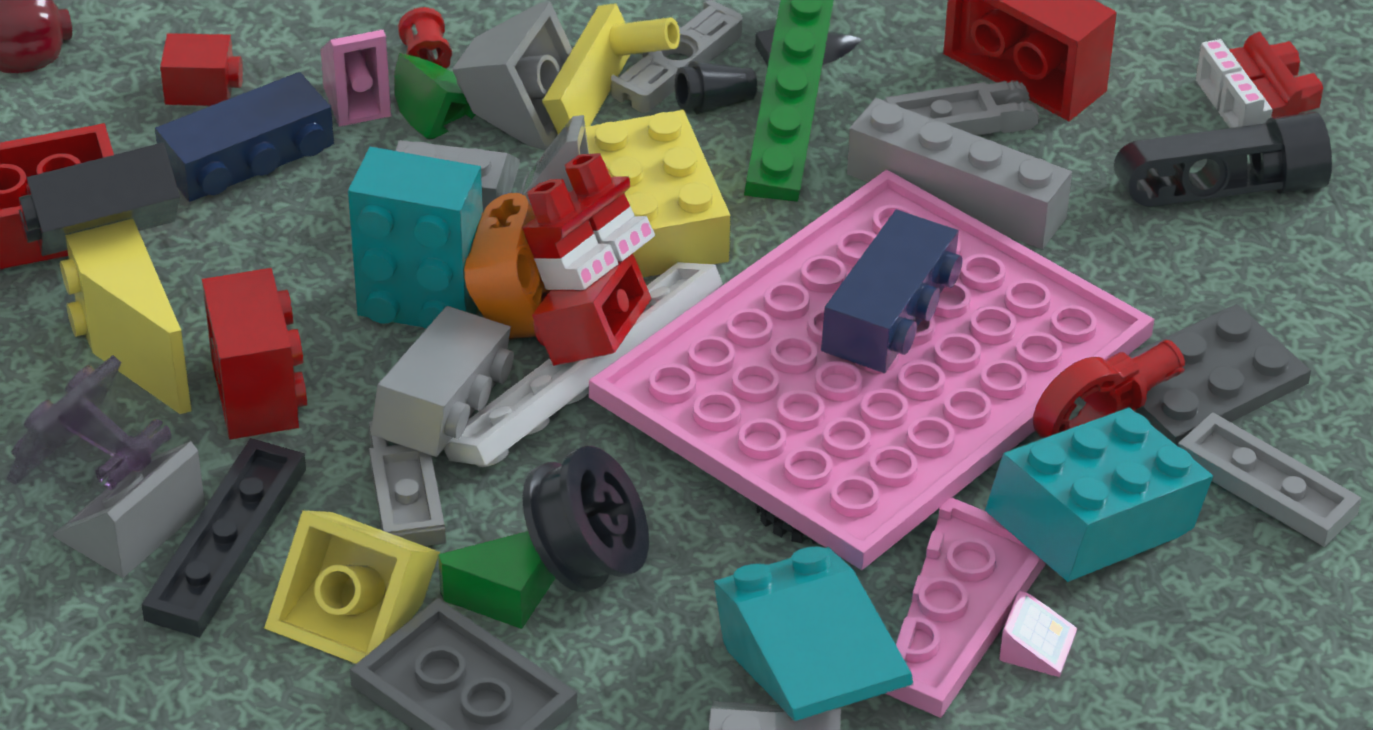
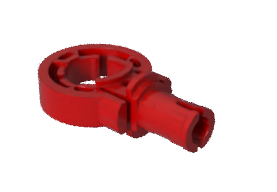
M1165 339L1158 343V345L1150 348V350L1132 359L1124 352H1119L1106 360L1101 357H1088L1073 363L1053 379L1039 398L1033 414L1034 430L1043 439L1129 407L1135 411V408L1138 409L1145 405L1147 391L1185 371L1183 368L1185 366L1183 354L1175 343ZM1080 397L1086 402L1085 406L1079 411L1078 416L1068 420L1072 411L1077 406L1074 403L1075 400Z

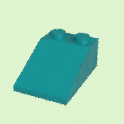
M829 547L802 548L794 552L789 559L768 565H745L738 568L731 576L714 580L722 638L727 651L794 721L913 685L912 672L854 570Z

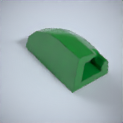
M399 53L394 71V94L398 108L406 121L426 139H434L449 132L443 126L464 115L471 119L476 116L472 112L463 91L459 88L452 71L419 57Z

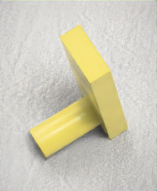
M616 3L598 6L542 100L557 133L559 134L573 116L584 115L585 127L592 124L611 90V76H619L631 54L676 49L680 42V30L676 20L670 17L625 23Z

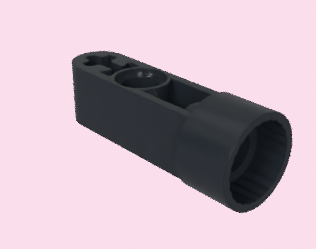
M1309 112L1268 118L1264 124L1133 141L1126 144L1117 153L1114 160V172L1138 204L1151 207L1269 190H1277L1278 194L1325 188L1331 179L1332 152L1329 134L1323 118L1318 112ZM1247 154H1249L1250 164H1247ZM1207 159L1206 164L1201 170L1189 173L1191 167L1197 161Z

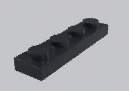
M253 438L249 439L141 604L145 622L199 638L202 636L305 473V453Z

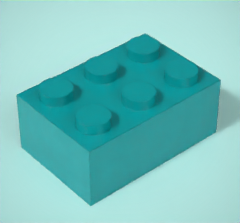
M370 146L348 189L357 315L368 317L382 324L395 322L425 329L429 327L446 306L476 315L478 307L466 287L464 267L466 258L471 252L475 233L483 213L481 166Z
M1129 407L1003 453L985 511L1069 582L1179 538L1195 527L1214 475L1197 463L1186 450L1176 446L1155 429L1144 416L1134 412Z

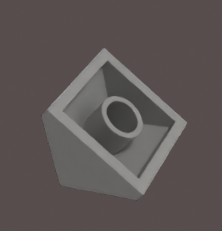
M190 441L135 464L59 528L53 536L124 578L205 507L198 450Z

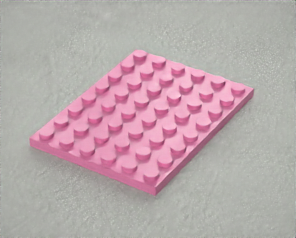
M886 169L589 380V398L825 548L829 547L838 556L855 567L863 570L938 510L950 497H954L1001 459L1003 453L1012 450L1035 431L1033 427L1035 407L1044 390L1058 374L1073 363L1084 358L1101 357L1106 360L1119 352L1129 355L1152 336L1154 318ZM897 209L959 230L956 254L961 255L963 261L955 285L952 288L945 287L940 293L939 302L932 318L929 321L922 320L918 325L913 344L906 355L899 353L886 373H882L821 351L824 308Z

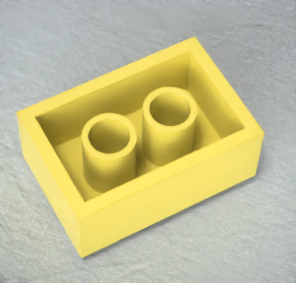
M684 110L661 112L650 116L605 122L585 127L589 154H601L611 177L629 176L630 188L625 192L631 209L635 216H647L655 233V237L633 253L643 278L663 274L677 262L713 265L729 262L730 213Z

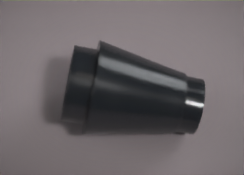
M691 61L687 67H680L676 72L674 81L676 100L682 110L693 109L696 114L754 99L757 94V77L752 68Z

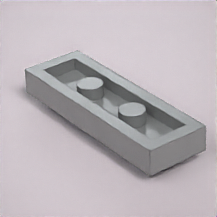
M1213 412L1178 443V447L1186 450L1197 463L1214 475L1212 478L1214 483L1323 547L1358 515L1361 503L1360 496Z

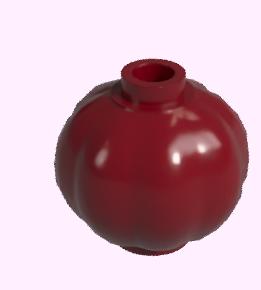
M0 0V72H30L41 69L56 60L60 54L63 41L72 39V22L68 9H58L53 0Z

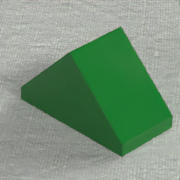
M528 531L438 554L440 593L445 602L520 629L524 627L555 580V577L540 559Z

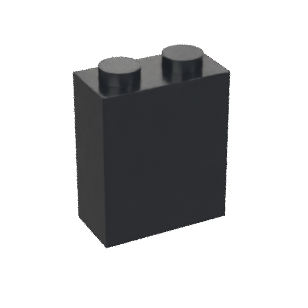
M163 142L27 177V192L25 196L18 197L21 208L18 212L27 243L38 241L41 255L46 256L68 250L65 236L68 234L132 218L138 231L175 222L180 195Z

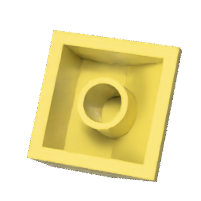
M303 510L264 629L357 664L410 621L424 602L440 552L333 512Z

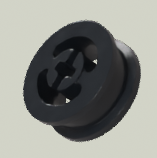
M583 446L570 452L564 459L563 464L547 462L535 467L528 474L523 487V512L526 526L540 559L560 583L573 591L584 593L601 587L607 581L609 575L625 577L643 567L649 551V529L646 514L631 479L611 455L595 446Z

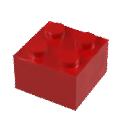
M272 268L202 279L211 361L229 440L299 428L297 408L307 406V394L302 371L294 372L293 368L303 364L304 361L298 329L287 330L286 325L294 323L288 289L277 291Z

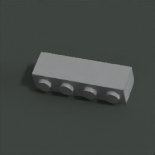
M878 98L871 102L850 127L847 175L869 182L887 169L994 230L1040 249L1046 246L1067 218L1072 171Z

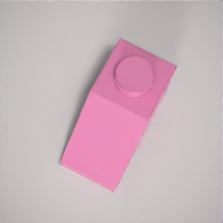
M384 30L332 39L320 49L323 87L339 127L391 116L387 45Z

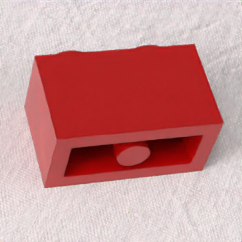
M632 253L623 261H618L617 266L585 290H550L532 314L535 335L539 343L546 347L553 366L613 354L619 348L652 299L634 254Z

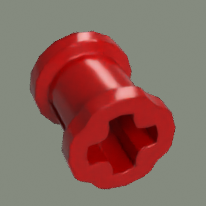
M427 7L415 8L405 13L398 23V34L403 44L407 45L406 55L419 57L446 69L450 66L452 49L448 41L443 38L445 23L441 14ZM413 25H415L418 34L414 35ZM435 49L438 55L437 59L434 58L433 50Z

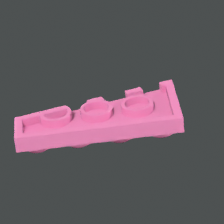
M952 497L940 506L939 518L927 546L925 562L913 590L910 609L907 617L904 618L896 643L897 648L912 672L913 685L885 694L939 718L944 715L1007 622L1019 590L1027 593L1046 565L1042 559L986 511Z

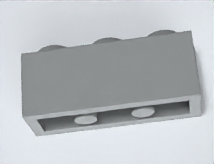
M446 306L378 383L371 435L437 457L452 437L456 439L461 437L470 415L475 410H483L496 383L504 384L507 380L514 360V352L507 349L511 326Z

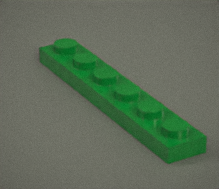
M780 0L745 184V196L796 202L799 200L834 0Z

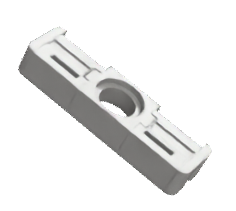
M713 0L705 1L704 10L684 26L679 27L680 42L676 49L642 53V59L621 76H611V96L620 102L629 99L633 109L639 112H649L675 91L674 81L678 68L687 67L691 61L709 63L742 36V15ZM676 53L687 55L689 58L671 60L666 58V56Z

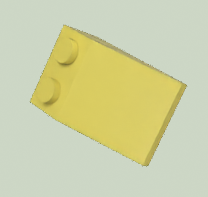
M134 219L65 235L69 259L60 261V268L67 293L75 295V302L67 303L68 317L75 337L86 335L93 354L179 414L191 412L182 331Z

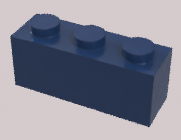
M301 72L155 127L156 143L164 142L177 188L189 202L206 195H217L229 186L257 175H267L279 166L304 156H315L325 148L334 145L331 106Z
M896 209L824 308L821 351L886 373L899 353L903 355L908 353L922 320L929 321L932 318L942 290L945 287L952 288L955 285L963 261L962 256L956 254L959 230Z

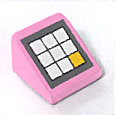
M1019 590L1003 630L999 661L1060 677L1077 628L1032 595Z

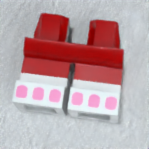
M1259 31L1248 37L1243 47L1228 49L1221 39L1201 43L1196 82L1214 107L1219 109V114L1229 128L1264 124L1268 118L1294 115L1320 108L1323 93V84L1315 73L1294 77L1299 73L1300 58L1297 49L1291 41L1270 45Z
M600 153L580 154L565 164V170L573 187L571 192H568L563 179H549L539 183L527 192L535 218L524 225L522 229L546 290H585L617 266L618 261L625 260L655 237L647 216H635L627 200L625 192L630 188L629 176L611 177Z

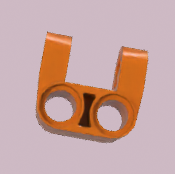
M520 193L501 195L486 206L480 218L471 252L466 258L464 267L466 287L471 298L484 318L511 326L509 339L536 337L532 314L550 291L546 290L522 229L524 225L535 218V215L526 196Z

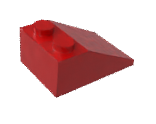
M947 0L943 54L996 83L1022 82L1029 93L1028 100L1069 122L1107 92L1117 11L1096 0Z

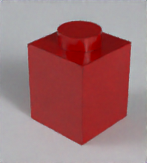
M167 33L160 65L165 105L212 106L230 99L232 88H241L243 79L242 57L233 56L231 34Z

